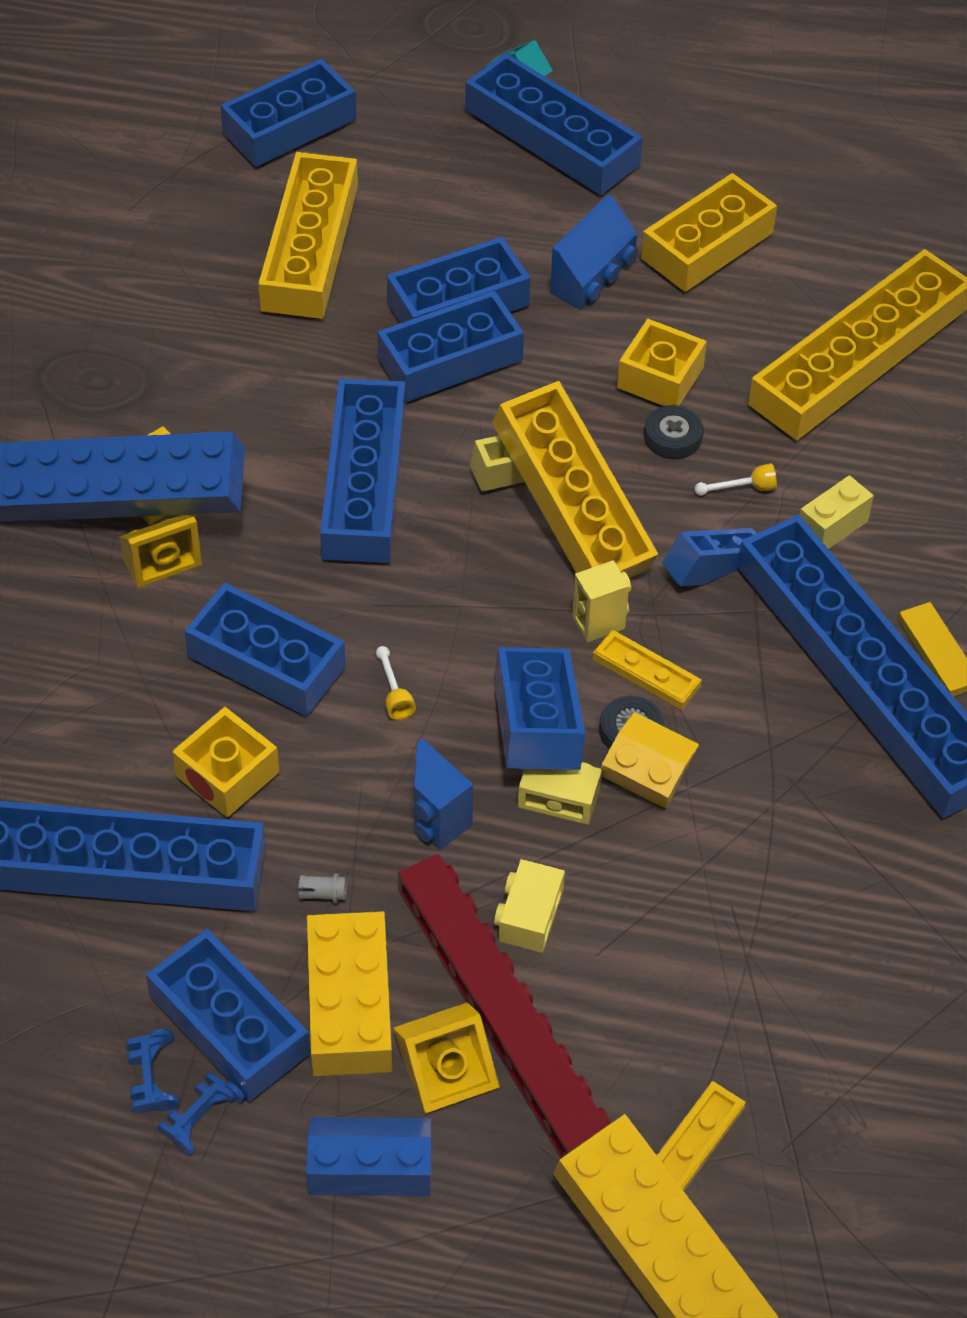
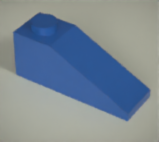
M752 528L680 532L661 563L668 570L671 578L680 586L704 585L738 570L737 565L741 541L757 533Z

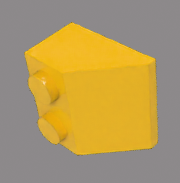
M180 515L172 519H165L160 523L131 531L119 537L122 558L137 588L202 565L198 527L194 516Z
M634 712L618 733L601 767V777L666 809L699 744Z
M464 1003L394 1027L404 1066L425 1114L500 1088L481 1016L469 1003Z

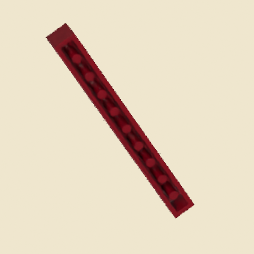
M436 854L399 871L398 892L465 1002L469 1003L480 1014L486 1037L559 1157L563 1158L611 1124L607 1112L602 1107L597 1108L591 1099V1088L587 1080L582 1075L577 1076L571 1067L572 1059L567 1048L563 1044L558 1045L551 1035L553 1031L548 1018L544 1013L538 1014L532 1004L533 997L528 986L524 982L519 983L513 974L514 966L506 952L500 953L496 947V939L491 927L487 922L481 923L476 915L477 907L469 893L463 894L458 886L459 879L454 868L450 864L446 866L440 855Z

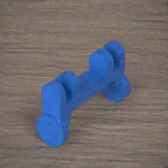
M157 1029L149 1035L131 1038L126 1041L127 1049L131 1050L127 1053L128 1063L132 1065L142 1064L144 1084L130 1088V1098L136 1100L131 1103L132 1112L171 1111L179 1106V1098L162 1092L155 1085L153 1060L160 1049L173 1041V1032L171 1030Z
M208 1072L204 1077L211 1086L208 1087L204 1083L199 1082L194 1087V1091L200 1098L183 1115L172 1110L166 1116L173 1125L172 1127L163 1121L157 1125L158 1130L174 1142L176 1147L187 1156H191L195 1152L190 1140L192 1126L214 1103L224 1100L228 1102L234 1100L237 1103H241L245 1099L243 1092L232 1082L226 1083L211 1072Z

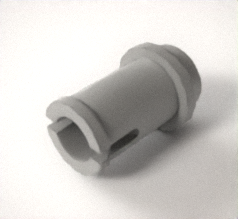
M334 873V877L300 875L299 888H301V891H299V899H331L333 903H338L339 900H346L347 879L346 877H339V873Z

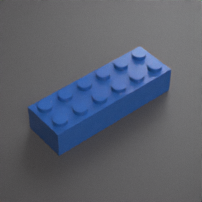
M508 53L500 56L465 82V110L600 195L641 164L643 142L641 135Z
M338 379L320 531L322 560L391 563L406 409L404 381Z

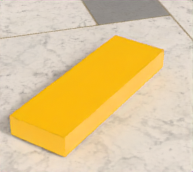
M931 602L899 612V623L929 669L953 697L966 693L967 657Z
M613 629L593 652L592 660L680 710L686 706L701 687L702 679Z
M714 1081L710 1083L657 1154V1157L683 1191H685L745 1109L746 1102Z

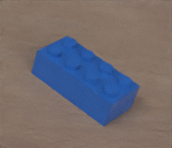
M322 58L220 105L223 134L255 167L357 119L356 91Z
M503 237L386 275L387 303L400 323L494 290L509 312L530 305L531 278Z
M494 290L377 331L378 359L392 381L405 382V401L408 402L523 360L524 332Z
M225 582L184 630L188 657L305 716L309 715L346 667L345 643L343 640Z
M498 647L494 685L506 768H517L520 770H581L585 729L570 650Z
M208 928L146 973L150 998L229 1082L235 1084L243 1092L248 1102L310 1055L308 1031Z

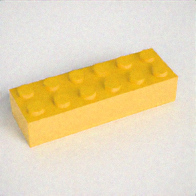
M296 152L258 284L260 310L262 312L324 319L358 189L357 159Z
M560 381L500 404L492 424L575 572L579 573L613 560L620 572H625L629 579L648 571L658 556V552Z
M626 1114L559 1160L553 1175L659 1318H779Z

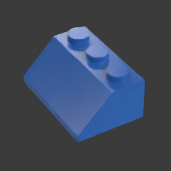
M607 195L552 248L550 294L580 310L590 301H595L601 290L608 283H613L618 277L619 272L626 265H631L638 254V249L636 248L637 232L614 197Z
M311 1117L306 1166L308 1195L431 1196L432 1118Z

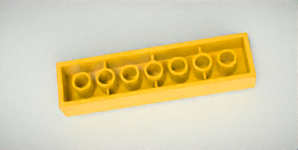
M926 249L922 250L752 377L748 405L796 441L964 313L967 310V277Z

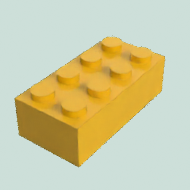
M731 173L644 230L641 259L686 292L774 232L777 205L738 176Z
M385 912L307 915L313 1076L392 1072Z

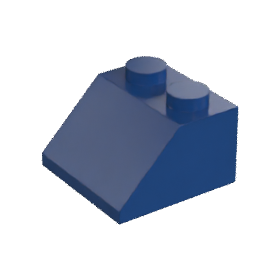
M422 738L417 742L414 829L423 841H430L438 850H441L473 825V784Z

